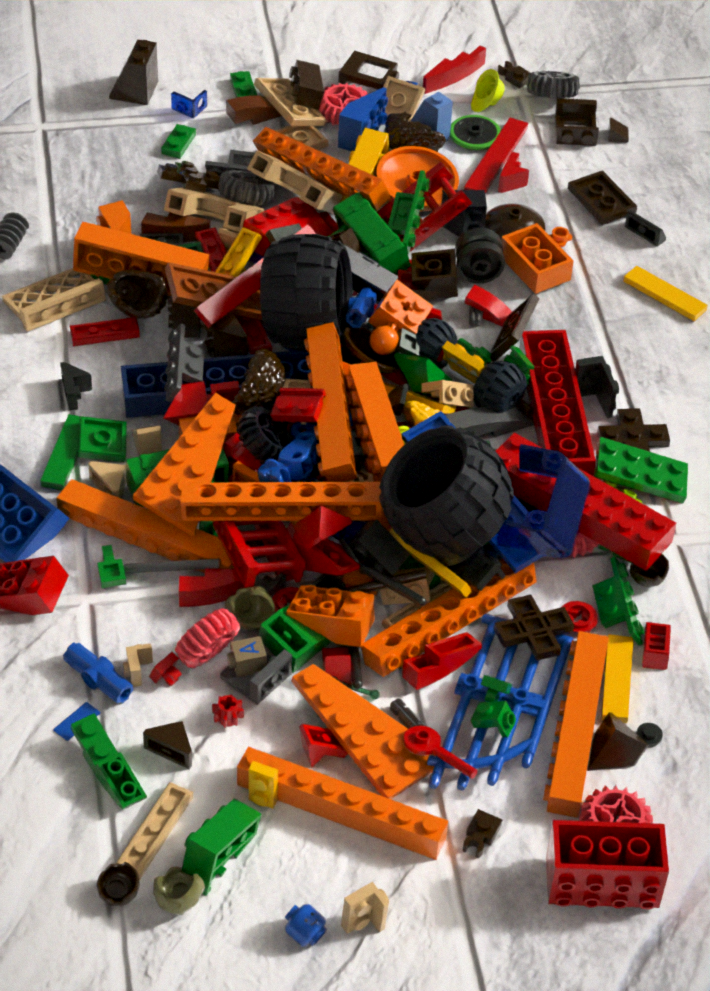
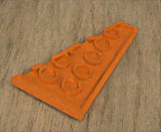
M215 393L133 494V500L194 537L199 521H182L180 503L182 483L212 482L224 440L235 411V404Z
M312 664L292 676L291 682L381 796L392 799L433 772L434 766L427 765L429 755L414 754L404 746V734L408 728L331 675Z

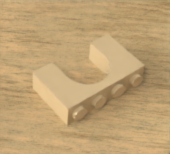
M257 150L247 170L261 178L294 192L300 196L299 199L311 206L334 214L333 207L339 204L343 197L342 194L281 160Z
M180 187L168 189L164 211L181 216L198 214L224 220L223 228L240 232L243 228L244 220L263 212L264 208L232 201L229 198L212 193H202Z

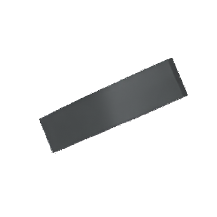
M480 407L445 415L456 428L461 427L477 436L491 432L493 437L534 426L532 416H527L518 407L504 413H495L492 409Z

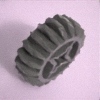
M536 71L528 74V79L526 80L527 92L536 96L570 98L578 95L580 89L579 77L569 72Z
M241 170L222 172L218 183V191L222 196L245 204L267 205L271 203L275 192V184L273 182L265 180L254 173Z

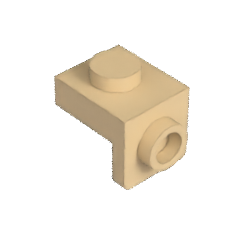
M137 644L126 647L127 662H123V671L125 678L130 677L133 687L142 686L140 665L153 662L151 644Z

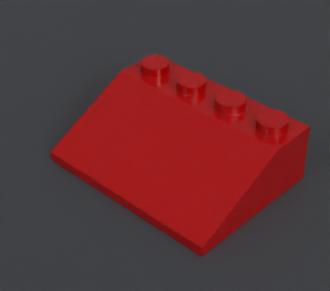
M294 197L244 220L243 228L261 235L262 239L254 252L263 257L266 249L271 244L265 235L270 229L299 223L301 228L309 225L319 235L329 236L333 233L314 207L302 201L299 197Z

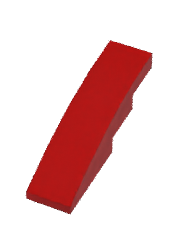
M480 45L470 54L461 52L453 60L444 58L423 76L424 94L445 88L474 73L485 64L486 48Z

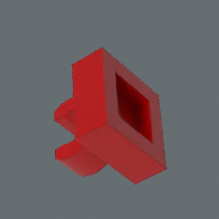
M173 652L169 653L154 666L149 678L155 684L163 678L169 686L174 685L182 675L175 667L179 658Z

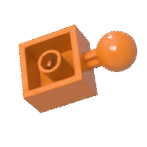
M396 280L367 321L376 327L370 335L371 348L380 355H388L394 352L399 342L397 332L403 328L413 334H417L418 326L422 325L421 322L426 319L433 305Z

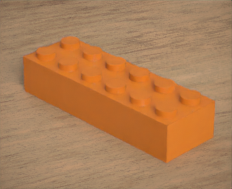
M82 221L74 237L73 271L114 279V274L122 270L133 269L154 273L163 277L168 296H172L164 269L168 262L208 271L209 254Z
M377 362L349 365L348 375H345V385L347 388L346 394L350 407L349 410L355 423L354 429L357 439H360L359 445L362 447L363 454L366 457V471L373 475L374 482H381L387 465L400 448L404 446Z

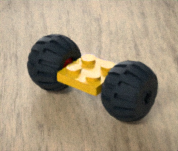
M427 318L421 322L422 325H419L417 329V339L414 340L415 342L417 340L420 346L418 357L428 358L441 370L449 364L450 369L473 382L474 402L478 408L486 407L492 409L495 413H504L517 407L518 401L525 394L527 381L524 373L515 364L507 361H494L484 367V361L479 356L468 354L465 348L458 344L456 333L447 322L437 318Z

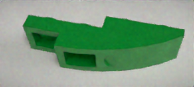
M95 713L71 724L70 729L83 749L82 755L104 789L122 810L147 798L121 752H117Z

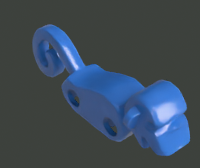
M295 422L291 426L290 433L293 441L279 453L278 461L267 459L265 464L258 468L259 482L299 481L308 478L312 474L319 460L316 449L318 442L314 431V426L317 425V422H307L306 425H301V422Z

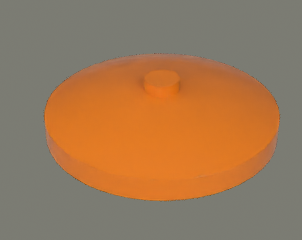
M404 146L393 149L386 153L377 165L376 177L383 180L390 194L389 201L395 198L396 192L404 191L418 180L420 170L427 173L440 161L454 177L449 181L453 189L457 190L459 185L458 172L452 162L439 152L425 147ZM442 187L432 194L439 206H441ZM426 201L423 210H420V212L432 211Z

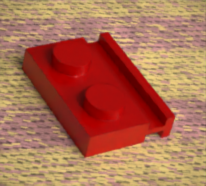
M280 388V396H277L271 412L273 421L317 422L323 406V397H326L324 389Z

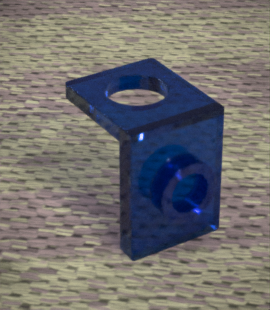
M203 90L194 99L175 91L171 93L172 110L193 119L207 107L206 90ZM203 99L201 106L198 108L199 101Z

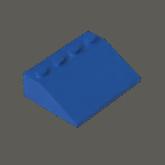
M0 464V558L4 562L25 560L55 538L70 518Z

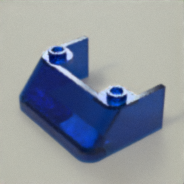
M520 444L519 471L557 479L547 512L540 510L530 511L526 514L523 524L505 521L497 532V546L555 558H566L573 552L590 490L589 478L559 451Z

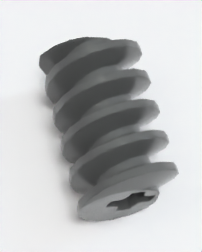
M7 213L0 222L1 259L12 257L23 236H25L26 230L29 228L28 221L19 213Z

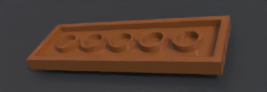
M170 262L164 268L173 303L198 307L237 278ZM260 289L233 309V314L262 320Z

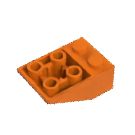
M301 585L286 613L291 618L336 644L362 647L375 620L374 594H367L362 591H343L338 588H320L314 585Z

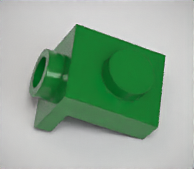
M506 701L479 702L470 722L474 728L497 727L502 737H508L515 725L516 718Z

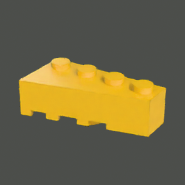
M365 128L362 135H359L357 138L355 151L352 150L350 153L349 165L376 176L377 165L380 159L389 152L388 133ZM343 196L340 202L347 199V197Z

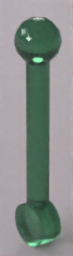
M339 681L351 690L369 695L373 700L380 697L378 690L354 689L352 684Z

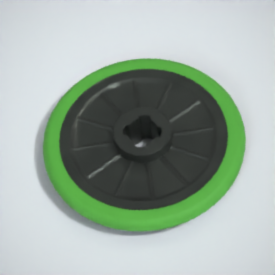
M467 115L451 123L450 138L463 148L483 150L491 147L501 129L496 122L487 117Z

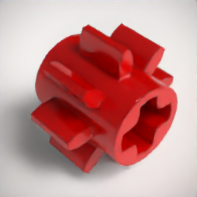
M232 694L223 697L219 696L218 704H212L214 722H219L224 728L233 725L237 726L238 718H244L242 700H237Z

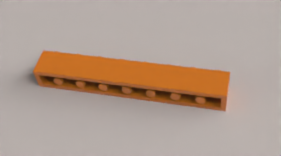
M331 322L308 328L307 339H304L307 353L309 352V355L306 356L309 370L311 369V373H308L310 385L313 388L324 389L326 397H323L322 400L323 406L317 420V425L314 426L316 438L319 440V444H316L319 458L322 460V462H318L321 477H326L327 482H344L356 479L357 473L340 339L334 323Z
M73 479L69 481L56 498L57 508L70 519L86 527L104 532L108 536L124 540L128 544L146 549L150 553L166 557L170 561L220 558L221 568L217 569H235L219 537L196 529L195 536L192 537L151 510ZM205 569L196 570L205 573Z
M579 631L577 641L572 640L569 655L574 656V660H568L566 675L570 676V681L565 680L562 695L567 696L566 701L561 700L558 715L563 716V721L557 720L555 736L560 738L559 742H553L551 757L556 758L555 764H549L547 779H552V783L545 786L543 800L548 801L546 812L575 818L579 817L608 636Z
M249 746L237 765L238 786L249 789V767L253 761L278 770V801L437 860L446 841L448 820Z

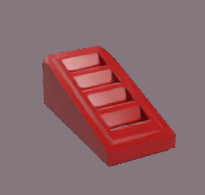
M646 622L642 666L644 668L660 670L668 668L671 625Z

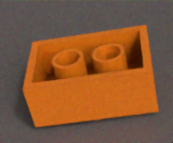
M538 223L501 237L506 264L535 294L571 280L574 260Z

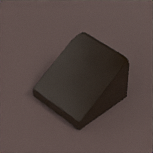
M610 118L608 141L628 142V127Z

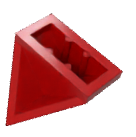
M204 381L181 384V390L173 399L163 419L179 426V418L197 416L208 403Z
M320 506L294 524L293 528L306 550L338 533L350 525L352 521L348 517Z

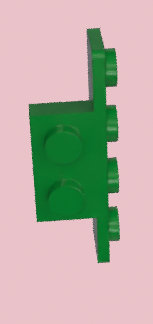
M420 170L415 194L396 192L388 223L389 228L395 234L404 235L402 243L406 246L408 254L410 248L415 245L416 236L414 231L415 228H419L420 216L418 215L419 211L424 208V191L427 192L429 188V179H426V174L423 170Z
M614 556L610 558L614 576L592 585L601 624L607 629L626 621L630 636L639 646L643 644L641 635L644 634V630L636 617L639 614L637 605L631 598L634 595L633 588L626 579L629 576L626 565L623 562L620 563Z

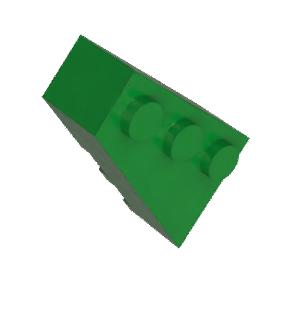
M235 798L226 806L222 805L216 815L211 819H206L201 828L195 833L191 832L184 843L186 851L182 871L189 875L198 874L202 878L205 885L202 894L205 896L211 891V881L215 876L219 875L222 877L227 871L223 866L232 856L237 858L257 834L261 813Z

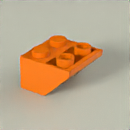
M123 200L98 206L99 216H96L97 225L131 234L130 212Z

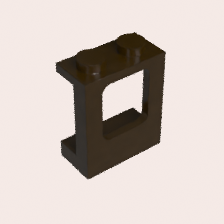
M354 50L339 71L338 84L348 83L349 85L353 82L379 90L383 88L388 76L399 79L398 63ZM365 63L388 69L383 78L359 73V70Z
M557 98L555 108L556 144L597 145L599 127H596L597 100ZM564 125H584V126H586V127H580V126H564Z

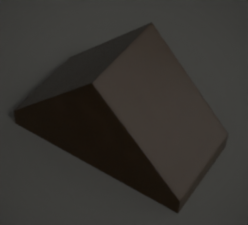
M183 721L145 729L143 732L144 749L190 770L192 767V750Z

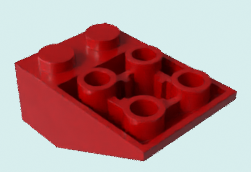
M54 555L0 563V609L27 615L52 613L69 577L68 573Z

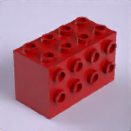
M553 820L546 852L548 904H555L561 907L584 905L589 908L597 906H612L618 909L640 907L646 910L660 908L669 875L665 824Z

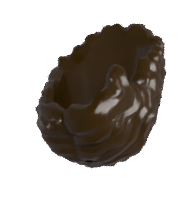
M406 111L403 113H391L386 118L384 133H388L389 148L392 150L404 146H420L438 152L446 142L445 136L440 132L431 131L430 126L421 124L418 121L408 122L411 114H408Z
M133 269L122 270L114 274V279L106 284L105 290L111 302L120 312L130 317L143 319L154 317L161 313L160 310L166 306V300L169 298L163 277L150 272Z
M262 348L256 350L254 356L250 358L248 369H246L243 375L245 381L241 383V390L238 391V394L234 396L232 401L235 404L234 414L241 415L253 406L263 407L269 405L280 395L279 390L283 388L286 380L285 369L280 359L272 351Z

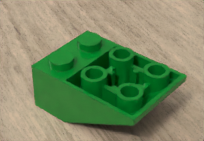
M288 605L278 610L260 625L259 636H261L263 644L275 656H278L284 649L292 654V673H294L332 641L288 616L286 613L290 606Z

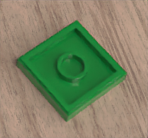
M80 416L78 457L125 462L127 421Z

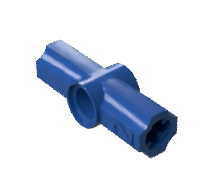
M364 287L356 297H350L346 322L352 328H360L374 312L377 294L370 287Z
M73 642L67 647L66 652L63 654V660L81 674L83 681L88 687L93 690L99 688L117 704H123L129 699L130 694L133 692V685L115 671L113 664L106 657L100 656L98 658L81 643Z

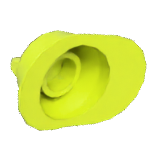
M494 69L484 71L477 80L471 102V109L474 112H481L489 105H496L504 94V84L499 79L498 72Z

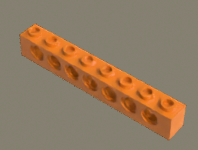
M265 127L253 140L258 151L281 160L347 198L360 192L370 202L375 211H378L390 198V194L382 179L268 127Z
M380 482L182 483L180 502L182 521H300L320 506L348 517L350 520H381Z
M500 559L499 562L502 564L500 569L506 575L503 579L494 575L482 591L466 582L472 591L467 598L453 588L370 638L361 647L364 664L382 677H385L401 667L403 660L425 652L426 644L448 638L535 584L537 581L534 562L515 574L503 559Z

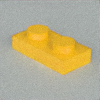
M255 761L251 763L249 767L250 801H253L256 805L274 809L278 801L277 769Z

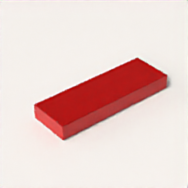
M135 317L70 325L73 346L140 338V331Z

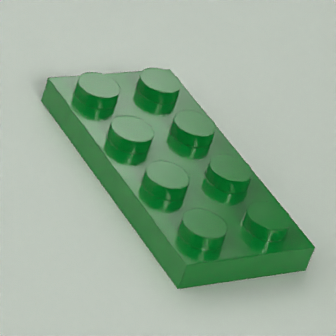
M603 437L599 438L596 448L594 477L684 503L687 498L688 463Z

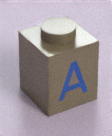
M261 636L230 642V653H227L229 668H234L236 677L252 675L257 671L260 672L267 665V655Z

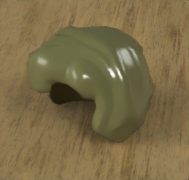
M261 586L240 588L236 591L235 595L230 596L225 601V609L237 618L236 620L242 630H260V625L275 613V605L272 598Z
M175 866L171 867L165 876H158L154 879L153 894L161 909L172 914L183 915L198 904L205 885L198 874L189 875L182 871L180 867Z

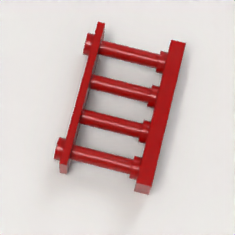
M441 161L425 173L426 179H429V188L427 192L424 191L423 197L433 212L423 220L420 217L419 228H415L414 231L416 236L415 245L410 248V252L472 204L462 190L457 193L449 183L454 177ZM418 180L402 191V193L415 194ZM442 187L450 199L439 206L432 194ZM394 199L377 211L381 218H385L387 224L389 223ZM398 235L401 242H403L404 235Z
M282 521L212 522V526L244 588L254 587L256 576L259 573L289 570L295 582L301 581L302 573L306 568V562L304 557L300 555ZM263 523L266 527L265 530L243 532L237 528L240 525ZM272 539L275 545L249 547L245 541ZM281 554L284 561L258 563L253 557Z

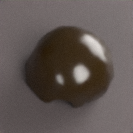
M661 554L647 571L631 562L630 575L639 585L648 588L658 586L665 580L668 574L669 560Z
M124 862L123 864H110L99 875L96 887L99 897L108 905L123 906L130 903L137 896L140 881L137 870L129 863Z

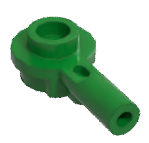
M463 338L458 339V344L464 347L468 354L479 356L484 361V366L492 362L490 359L491 353L482 346L480 348L473 347L471 343Z

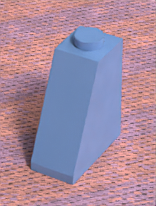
M437 92L423 100L411 121H418L421 124L430 126L431 131L442 133L447 142L450 140L453 101L442 93Z

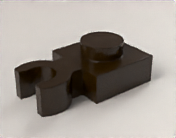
M505 61L504 67L498 65L497 72L505 76L506 81L519 89L526 85L528 74H530L529 71L521 66L513 67L509 61Z
M478 809L467 828L466 835L469 837L464 840L463 852L466 853L470 846H475L477 848L476 858H480L483 854L484 843L492 845L502 826L503 819Z

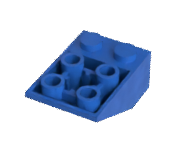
M383 87L345 106L339 114L338 148L355 151L357 138L359 135H362L365 128L378 131L380 126L385 124L387 118L385 108L388 104V97H386L387 88Z

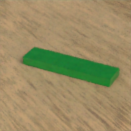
M68 414L40 480L41 487L57 490L65 488L78 457L80 416Z

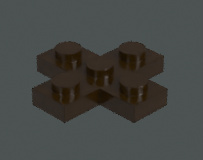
M182 161V163L175 162V165L166 163L165 165L159 164L157 173L160 179L181 182L184 189L205 193L206 187L217 190L219 188L220 177L217 173L211 171L201 173L191 162Z
M640 408L617 409L618 425L598 426V439L603 437L649 452V448L669 447L671 441L667 424L644 425Z
M531 594L509 599L507 607L514 619L494 623V632L502 647L505 648L527 642L536 661L559 656L561 647L555 636L573 632L574 623L565 607L541 612Z

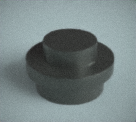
M643 723L637 728L636 734L649 744L648 748L655 747L661 742L663 732L658 725Z

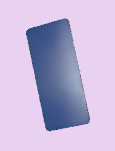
M85 702L53 730L66 741H69L74 736L70 729L72 723L93 713L98 716L101 712L88 702Z

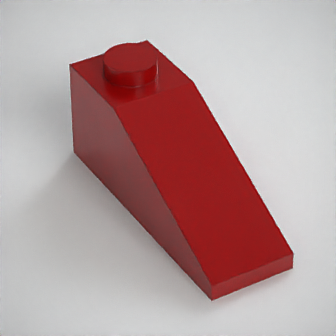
M294 533L293 542L300 555L305 559V570L340 576L359 569L360 565L328 538L306 550L297 533Z

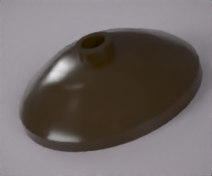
M508 203L496 206L486 213L485 228L494 231L501 239L504 235L536 223L545 230V222L542 216L534 209L522 204Z
M346 327L342 334L343 342L357 364L377 362L380 373L386 374L396 373L401 370L394 358V352L388 355H380L371 348L370 335L372 331L362 327Z

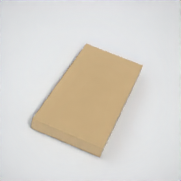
M255 78V87L291 126H325L327 120L317 109L295 104V98L292 96L293 87L290 86L291 81L289 78Z

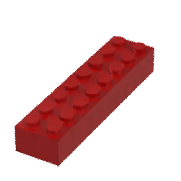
M566 330L524 331L520 338L519 349L534 365V369H530L528 373L530 378L526 388L530 406L534 408L532 417L538 446L593 476L596 459Z
M514 432L496 450V453L501 457L508 470L514 496L647 571L673 542L677 522Z

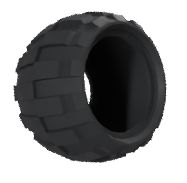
M295 234L283 237L279 241H273L264 254L260 277L261 315L267 336L273 343H280L283 347L294 350H306L304 339H307V329L333 322L341 343L344 330L350 326L346 322V313L349 310V299L352 297V272L346 247L341 241H334L331 237L319 234Z
M452 425L441 426L435 429L431 428L408 441L387 465L379 486L381 489L379 499L384 515L395 533L413 549L439 560L446 557L450 560L458 559L483 547L497 534L508 518L511 511L510 504L514 498L508 470L496 451L487 441L474 433L466 431L461 427L454 428Z

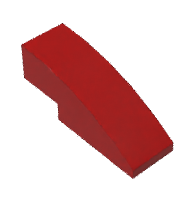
M205 569V576H179V607H197L224 602L230 596L235 595L238 589L244 588L235 569Z
M468 632L426 644L425 654L403 660L402 678L416 690L431 685L470 660L482 648V644Z

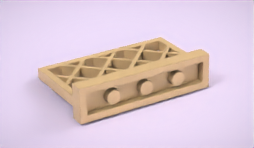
M72 268L2 295V301L22 321L23 328L28 332L106 301L103 281L99 278L94 279L88 274L73 271ZM75 275H80V278H72ZM67 284H76L75 287L66 286ZM47 292H56L55 294H46ZM27 300H36V302H27Z

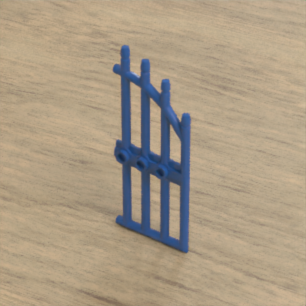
M490 614L482 616L481 623L488 624L481 642L482 648L476 655L470 674L461 673L454 694L460 695L461 698L442 745L449 752L453 749L470 700L489 702L484 700L489 688L481 685L482 678H479L495 636L494 623L508 619ZM563 634L555 636L557 642L561 644V653L556 658L544 696L529 692L539 660L536 661L532 652L519 688L511 687L509 694L500 693L498 701H506L515 715L516 722L509 736L501 737L495 755L477 758L488 728L476 729L466 759L461 760L475 769L491 766L487 777L488 785L494 786L505 762L523 753L522 767L529 768L532 764L571 648V642L574 639L573 637ZM518 645L506 647L495 678L503 681L506 680ZM521 713L535 716L536 719L529 739L509 748ZM429 755L427 765L434 766L429 780V787L431 789L438 787L445 768L455 769L434 755ZM462 772L457 781V789L461 791L465 790L470 779Z

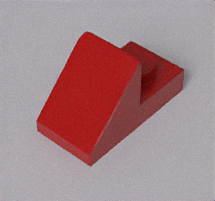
M511 152L500 174L498 192L504 193L527 186L529 170L521 167V162H519L520 153Z
M348 647L322 648L323 671L352 690L351 658L348 655Z
M307 724L299 726L302 746L311 767L315 766L324 755L345 758L348 755L329 729Z

